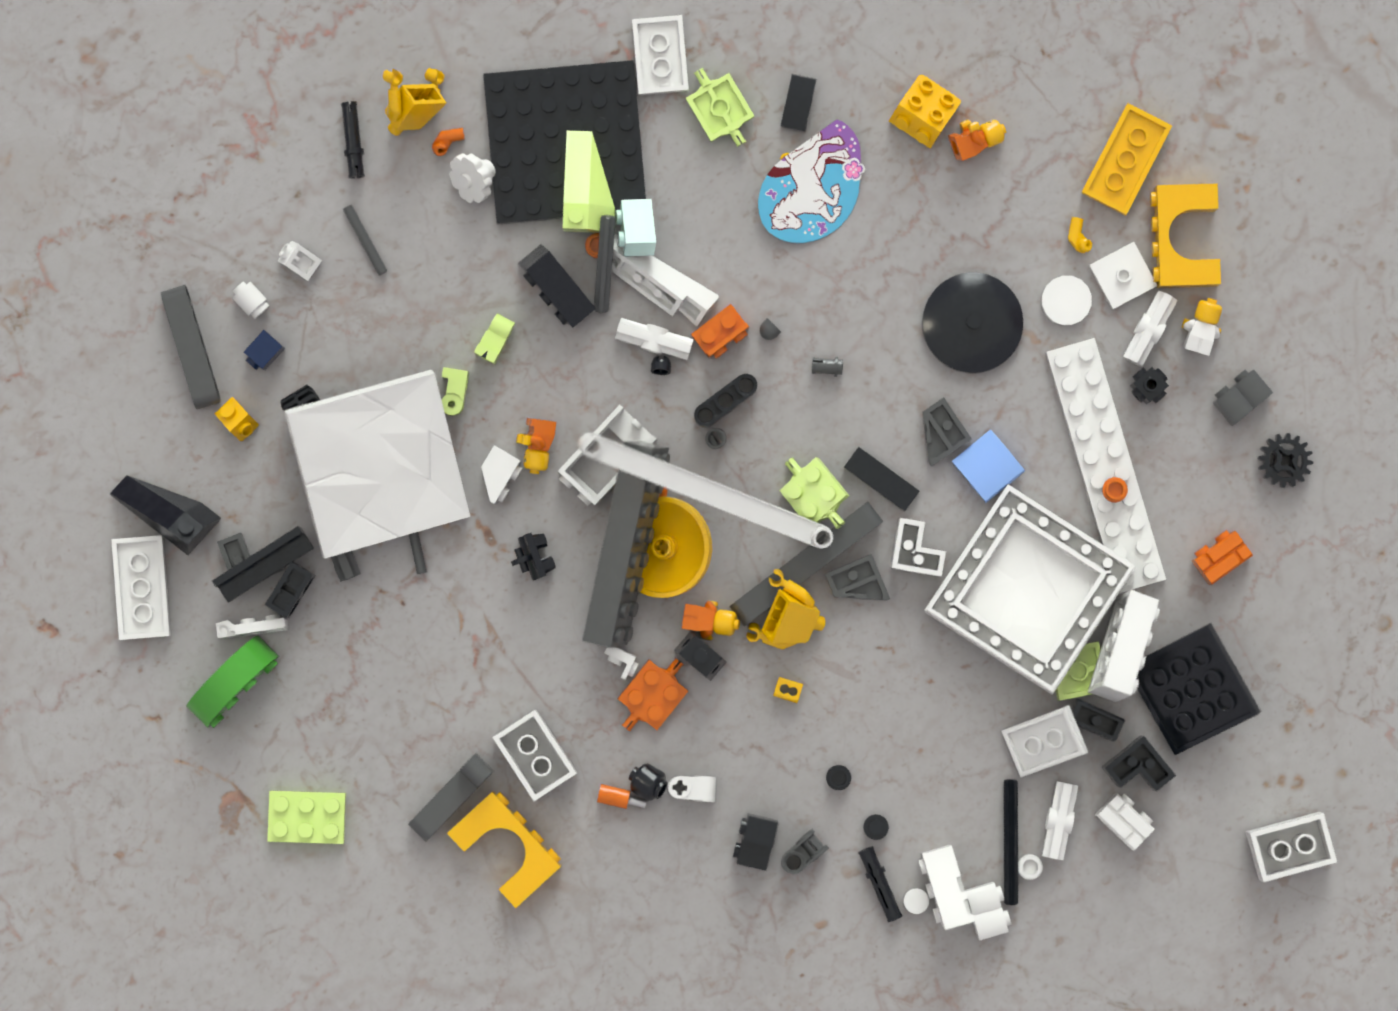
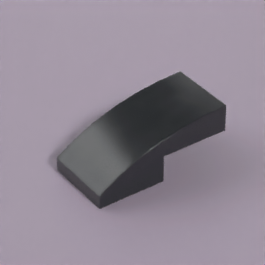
M792 74L781 121L782 127L805 131L816 79Z

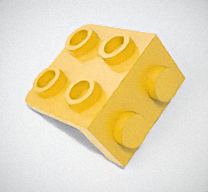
M919 75L898 104L889 122L931 149L943 128L959 107L961 100L925 75Z

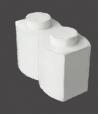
M990 882L965 890L971 914L974 916L975 922H973L978 940L1009 932L1007 926L1011 925L1008 911H1003L1001 907V901H1004V896L1000 886L996 887L994 882Z

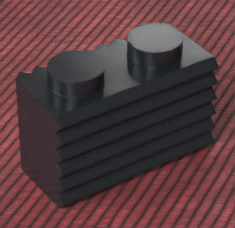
M1075 699L1071 708L1078 727L1100 735V737L1114 742L1117 740L1125 719L1080 699Z

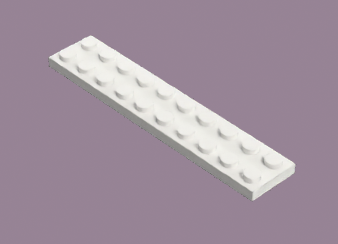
M1095 338L1045 352L1102 545L1136 566L1120 593L1166 580ZM1112 477L1121 478L1128 487L1126 497L1117 503L1106 500L1102 493L1103 484Z

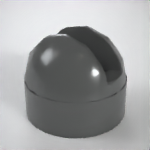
M768 318L760 326V334L766 340L775 339L781 333Z
M714 428L707 432L705 440L709 447L717 449L724 446L727 437L722 429ZM714 432L717 433L722 443H718L716 437L713 434Z

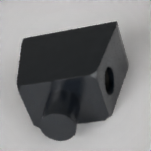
M691 631L675 648V651L710 681L727 663Z

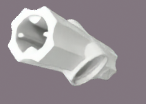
M1157 291L1146 314L1142 315L1133 332L1135 334L1124 352V359L1139 367L1143 366L1154 344H1157L1166 328L1165 323L1178 300L1165 292Z
M621 318L615 339L640 346L643 350L660 355L664 353L687 361L694 339L670 333L669 330L656 325H644Z
M1056 781L1052 805L1049 807L1046 817V835L1041 856L1064 860L1068 835L1071 834L1075 812L1073 810L1078 785Z

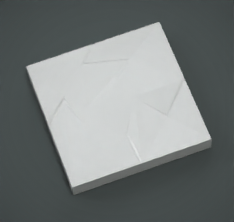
M432 370L284 410L320 551L324 559L470 517L436 376Z
M1007 484L925 608V613L1053 695L1134 572L1136 566Z

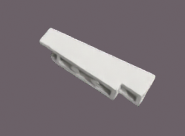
M614 234L612 272L672 317L679 310L695 326H698L716 303L719 296L652 255L624 256L623 247L618 246V235Z

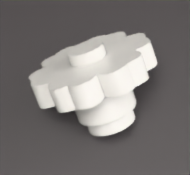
M462 153L454 157L453 161L450 162L452 171L449 172L453 187L459 189L460 197L469 203L473 201L480 203L486 200L491 195L489 186L492 185V179L495 176L493 164L489 160H482L472 153L468 155Z

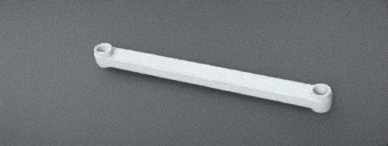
M586 433L579 439V450L587 457L814 547L826 548L833 541V533L825 525L597 434ZM589 439H595V448L591 451H586L585 443ZM820 531H825L826 536L824 540L817 542L816 535Z

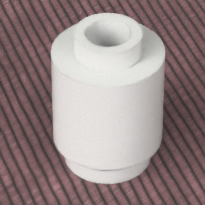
M243 281L233 290L235 296L232 299L248 316L251 315L254 319L259 317L270 306L266 302L267 298L252 282L246 284Z

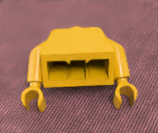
M428 68L425 72V79L432 82L431 84L401 85L400 88H398V85L403 81V75L399 71L392 69V72L388 70L383 72V80L390 84V89H388V106L385 109V114L391 121L388 125V130L393 135L399 136L403 130L421 129L446 105V101L440 94V89H438V85L444 81L445 76L443 72Z
M774 569L773 572L779 575L781 579L774 581L769 577V582L773 587L782 586L784 589L778 590L762 630L759 624L750 623L748 629L755 631L756 634L747 632L746 637L750 642H756L761 639L764 644L778 649H786L797 643L808 642L813 630L822 631L825 627V618L820 616V611L814 605L815 600L806 589L792 580H785L783 572L779 569Z

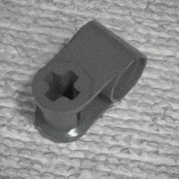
M813 829L803 835L782 856L781 865L786 872L798 874L829 849L827 845H823L814 835L815 831ZM808 841L812 843L816 850L813 849V847L808 843ZM796 855L800 859V864L798 868L791 870L787 867L786 861L789 856Z

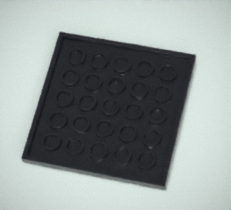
M633 60L483 74L491 163L495 168L493 188L497 224L563 218L567 131H592L615 212L620 210L621 200L646 199Z

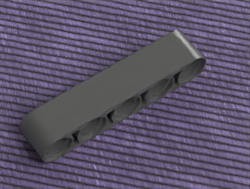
M186 285L162 291V301L195 408L201 409L220 403L221 398Z

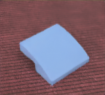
M991 429L952 460L953 465L986 503L1002 491L1007 484H1010L1025 472L1023 467Z

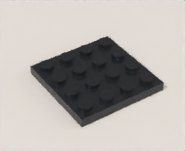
M1211 623L1146 655L1144 666L1137 674L1136 679L1139 680L1137 689L1174 755L1216 736L1261 712Z

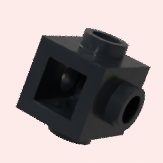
M1143 367L1132 377L1135 381L1130 385L1133 389L1131 392L1141 403L1144 401L1148 404L1153 400L1156 404L1167 394L1164 390L1169 386L1165 382L1168 378L1159 368L1155 370L1151 367L1146 370ZM1148 380H1152L1155 383L1154 389L1147 387Z

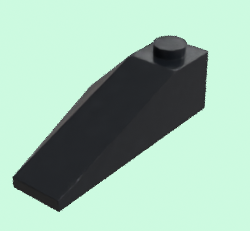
M128 475L110 493L113 498L186 555H189L221 520V517L199 501Z

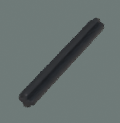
M1015 779L1004 780V903L1006 905L1018 904V782Z

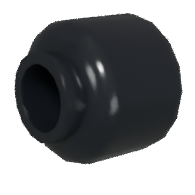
M648 763L643 764L639 768L635 767L629 775L631 791L647 801H652L655 798L659 799L664 794L668 785L665 773Z

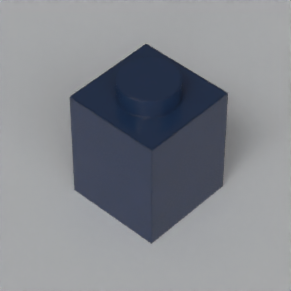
M263 330L244 351L248 356L245 361L256 370L259 367L266 370L285 348L268 332Z

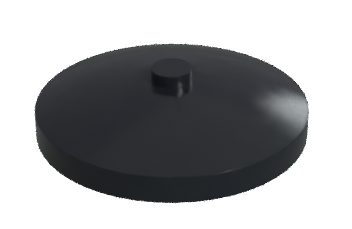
M962 273L945 280L929 297L922 318L923 335L932 354L945 366L963 373H982L1000 366L1016 350L1023 332V313L1015 294L999 279L984 273Z

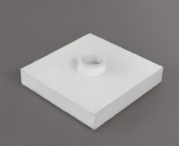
M1135 242L1089 265L1112 310L1157 287Z

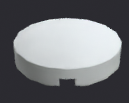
M1060 276L1053 279L1045 287L1041 306L1045 315L1052 322L1071 326L1079 323L1088 315L1092 306V295L1088 286L1081 279L1074 276Z

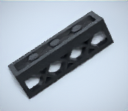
M297 526L218 576L212 582L215 587L219 588L229 603L288 566L291 561L294 562L310 552L314 547L303 529Z

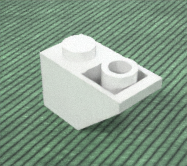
M495 445L481 468L489 500L496 505L498 501L501 503L504 501L509 492V489L506 488L511 479L514 481L517 479L522 471V467L519 466L521 463L519 459Z

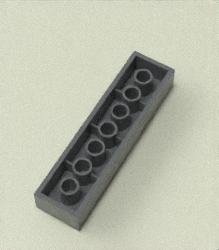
M643 441L624 442V446L664 462H670L668 447ZM618 469L582 641L608 648L627 645L633 636V627L631 625L639 606L636 601L638 593L643 588V568L647 566L649 560L647 549L654 537L653 521L658 516L659 504L657 502L659 494L664 489L663 486Z

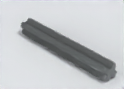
M602 215L600 217L594 299L595 311L599 313H605L609 310L616 220L615 216Z

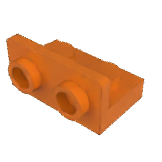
M730 304L691 333V336L708 358L714 355L717 359L728 350L726 346L734 340L737 344L748 335L746 330L749 329V325L744 322Z

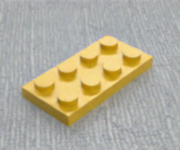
M1127 103L1081 193L1126 216L1172 125Z

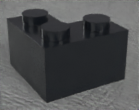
M1142 735L1102 766L1115 785L1120 788L1139 773L1150 788L1157 792L1176 776L1150 742Z
M749 813L747 819L742 818L739 828V834H743L741 843L736 842L733 857L737 858V864L764 871L767 870L778 828V820Z

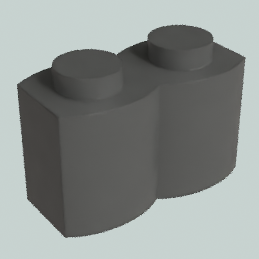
M1246 370L1242 371L1234 378L1236 384L1230 389L1225 386L1215 394L1217 399L1213 404L1231 426L1238 423L1273 393L1255 370L1249 373Z

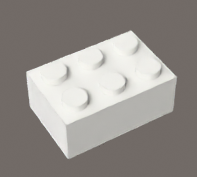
M537 709L492 737L533 801H536L578 773Z
M1315 812L1245 831L1259 881L1266 882L1337 863L1326 819L1322 812Z

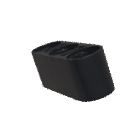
M742 374L712 395L695 409V422L700 427H710L741 405L756 392L757 381L755 377L750 374ZM741 380H750L753 383V389L750 392H742L739 389V382ZM723 394L730 395L733 399L732 405L722 407L718 402L719 397ZM702 409H708L712 412L713 417L711 421L704 423L699 420L698 413Z

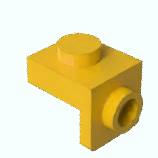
M233 396L214 413L239 441H243L246 437L250 436L259 426Z

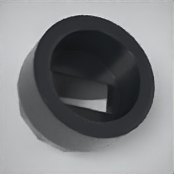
M659 355L656 356L651 363V373L655 375L670 374L671 361L669 358L664 356V359H660Z

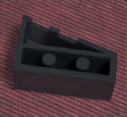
M542 244L518 263L526 272L523 276L532 287L536 285L541 290L539 296L546 305L552 304L556 308L555 316L563 325L568 323L573 328L596 309L551 252Z

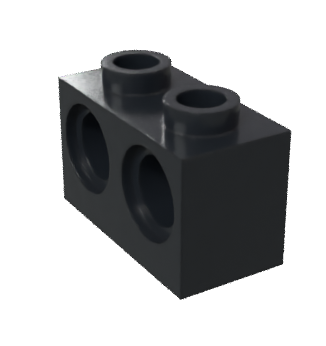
M291 561L265 605L285 618H290L316 575Z

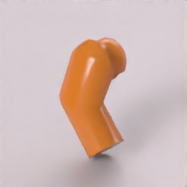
M463 128L439 132L432 144L434 154L443 156L452 142L465 140Z

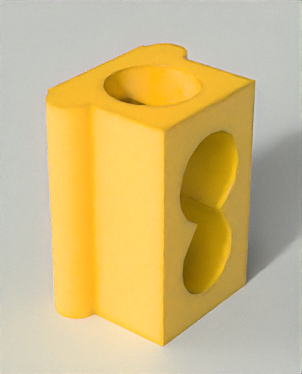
M779 677L773 696L798 703L803 684ZM787 684L788 688L795 687L797 693L794 696H791L788 692L783 694L780 691V686Z

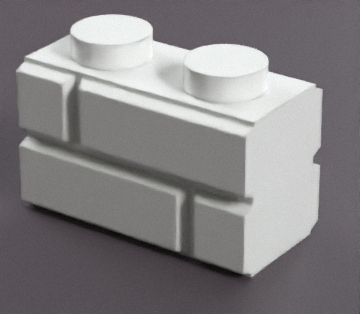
M1115 793L1095 815L1122 842L1134 851L1154 831V828L1150 825L1153 820L1143 811L1140 814L1132 808L1135 803L1125 793L1122 796Z

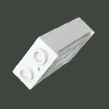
M620 404L593 432L601 436L609 428L623 442L643 441L654 444L657 441V438L652 436ZM589 439L585 443V450L587 451L596 440ZM578 449L558 470L561 474L559 480L569 489L574 486L580 492L577 497L587 506L590 503L596 506L615 486L617 474L597 495L570 470L584 455Z

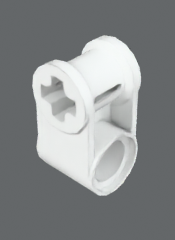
M676 776L668 782V792L673 798L715 802L716 777ZM678 780H682V785H686V790L681 791V795H677V791L672 789V786L676 785Z

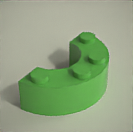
M259 635L253 637L199 688L186 707L207 728L210 726L215 728L224 719L222 714L226 709L229 711L239 701L237 696L243 690L248 692L257 683L255 679L264 671L269 674L278 665L275 660L279 655Z

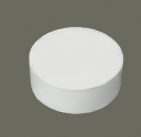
M1026 854L1018 860V873L1024 879L1033 880L1041 875L1043 864L1037 856Z
M912 888L905 893L903 903L909 912L920 914L927 909L929 897L922 889Z

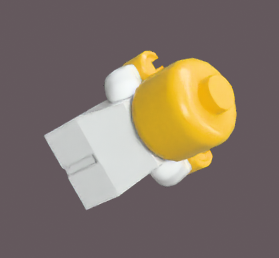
M1207 298V301H1199L1194 315L1195 319H1184L1182 328L1188 331L1183 345L1185 349L1210 355L1214 339H1219L1221 329L1215 326L1219 322L1222 313V307L1217 304V300Z

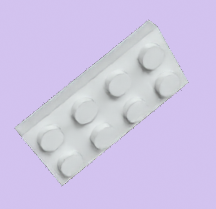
M163 536L111 539L119 640L171 636Z

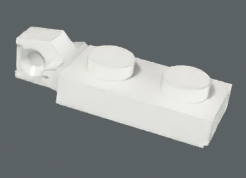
M280 614L265 616L266 620L257 622L255 618L240 620L241 624L236 625L226 620L216 623L218 639L288 631V620L281 618Z

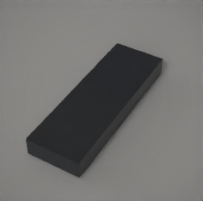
M860 447L856 449L844 466L846 470L904 512L920 492Z

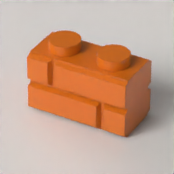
M1226 530L1214 538L1217 543L1210 548L1204 545L1194 553L1196 558L1192 560V563L1209 585L1214 584L1253 556L1236 531L1229 533Z

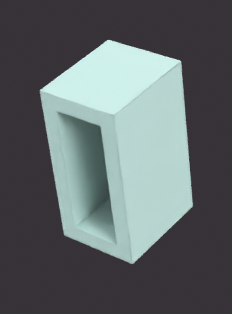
M651 199L621 200L620 210L615 212L616 225L621 226V232H618V246L623 247L624 256L654 255L656 235Z

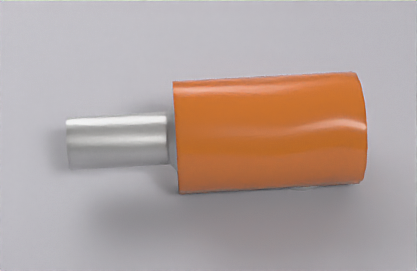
M601 784L597 802L627 809V805L645 808L647 800L631 796L630 790Z

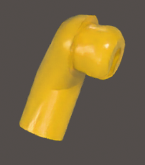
M1071 217L1068 241L1079 253L1089 252L1092 249V242L1087 240L1081 232L1084 219Z

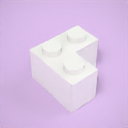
M899 518L890 569L942 577L946 551L921 547L925 522Z

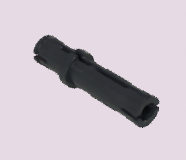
M349 101L343 102L341 107L346 141L344 155L348 160V176L350 179H355L357 171V178L365 177L362 160L364 148H361L357 102L351 101L350 111Z
M870 846L859 851L858 854L867 871L865 875L867 879L870 878L886 915L887 922L901 918L903 915L899 910L884 874L886 870L884 866L880 865L874 847Z

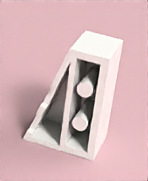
M947 845L921 853L922 859L918 860L922 875L927 874L929 884H925L929 899L934 898L937 908L932 910L936 923L941 922L942 927L947 930L975 922L974 916L970 911L967 901L968 897L963 887L952 846Z

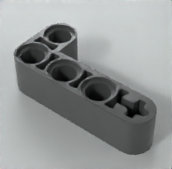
M477 753L474 754L408 825L427 842L494 770Z

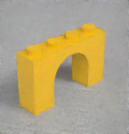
M1218 183L1157 185L1154 188V192H1150V206L1155 207V217H1151V231L1155 232L1156 242H1152V257H1156L1157 266L1153 267L1152 270L1153 282H1157V288L1218 287L1221 284L1220 259L1192 260L1184 258L1173 249L1169 240L1170 225L1178 215L1188 212H1215L1218 209Z
M492 791L447 834L464 852L484 833L495 828L511 830L521 838L525 847L524 863L521 869L499 888V891L517 908L562 866L559 863L561 858L552 848L547 850L542 845L544 839L535 829L530 831L524 825L527 820L518 811L513 813L507 805L510 802L501 792L496 794Z

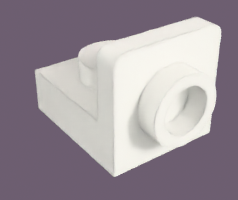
M294 241L283 246L279 253L280 258L278 259L279 263L288 267L307 281H309L322 261Z
M607 647L605 654L609 655L608 661L619 666L622 665V662L627 664L621 678L626 680L627 676L633 677L638 663L634 662L637 656L618 647Z

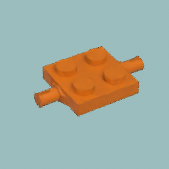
M675 658L666 670L658 667L651 660H647L617 698L631 712L622 726L631 731L640 720L647 722L656 730L660 728L688 693V690L679 684L675 677V674L684 665Z

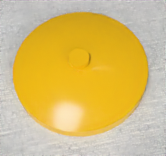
M663 496L659 497L657 502L659 504V513L653 521L654 537L648 545L647 553L649 554L647 566L643 568L642 578L644 579V584L640 592L655 598L678 596L694 588L707 572L712 557V538L702 515L683 500Z

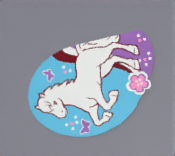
M836 119L786 155L767 174L759 192L758 209L764 227L773 236L793 243L815 241L834 232L851 214L858 198L861 173L865 171V167L860 163L861 152L858 138L847 124Z

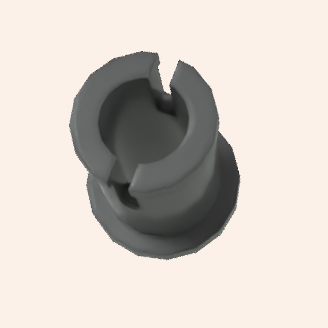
M835 357V359L813 358L812 374H834V377L842 375L843 360H839L838 357Z

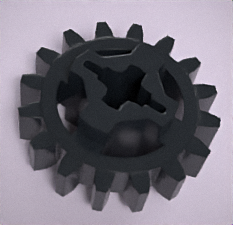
M1286 433L1284 439H1282L1280 434L1275 435V442L1269 438L1266 440L1269 446L1260 447L1264 455L1257 457V460L1263 461V465L1259 466L1258 469H1265L1266 473L1263 478L1271 477V485H1275L1279 481L1281 488H1285L1287 482L1291 487L1296 486V479L1299 482L1305 481L1302 474L1309 475L1311 473L1307 469V465H1312L1314 462L1308 460L1307 456L1313 453L1312 451H1305L1304 448H1306L1308 443L1300 444V436H1296L1292 440L1290 433ZM1279 444H1290L1294 448L1286 450ZM1270 453L1274 456L1271 466L1269 464ZM1281 455L1283 457L1287 455L1290 457L1288 460L1289 465H1281L1280 462L1283 460ZM1301 455V467L1299 468L1297 460L1298 456ZM1286 471L1291 477H1281L1277 473Z

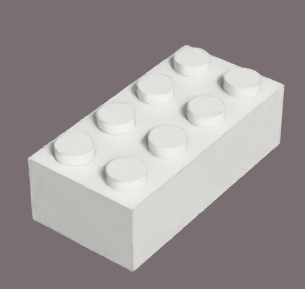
M1133 590L1115 599L1088 693L1118 702L1136 692L1139 680L1136 679L1137 674L1143 668L1146 656L1143 655L1144 650L1150 644L1153 633L1150 632L1152 623L1156 622L1160 609L1157 608L1158 599Z

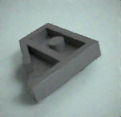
M942 398L922 412L928 459L931 467L972 440L945 398Z
M872 554L825 573L834 597L872 600L890 599Z

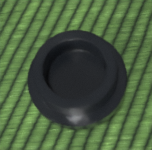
M842 765L831 767L826 774L827 784L834 790L846 789L851 783L850 771Z
M874 814L865 820L863 829L869 838L879 840L886 836L889 825L883 816Z

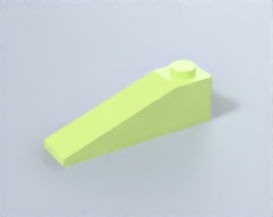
M567 131L563 231L599 233L600 217L602 215L615 216V207L592 131Z

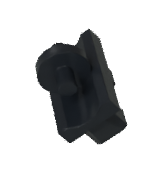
M531 532L518 538L520 548L514 549L517 559L511 561L512 566L519 564L522 573L529 571L532 581L546 576V573L556 568L551 556L540 558L538 549L547 547L544 533L532 535Z

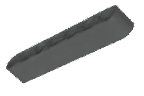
M867 502L843 520L845 523L841 525L842 527L831 529L833 541L830 546L821 549L810 545L779 568V570L783 572L785 580H792L800 585L880 525L883 520L870 503ZM824 534L822 537H820V538H819L818 540H816V541H817V542L823 541L824 538H825V536H826V534ZM775 573L769 576L774 581H778L781 579V577L779 575H776ZM767 577L729 607L737 614L738 619L745 627L772 606L778 590H783L784 587H773L769 582V577Z

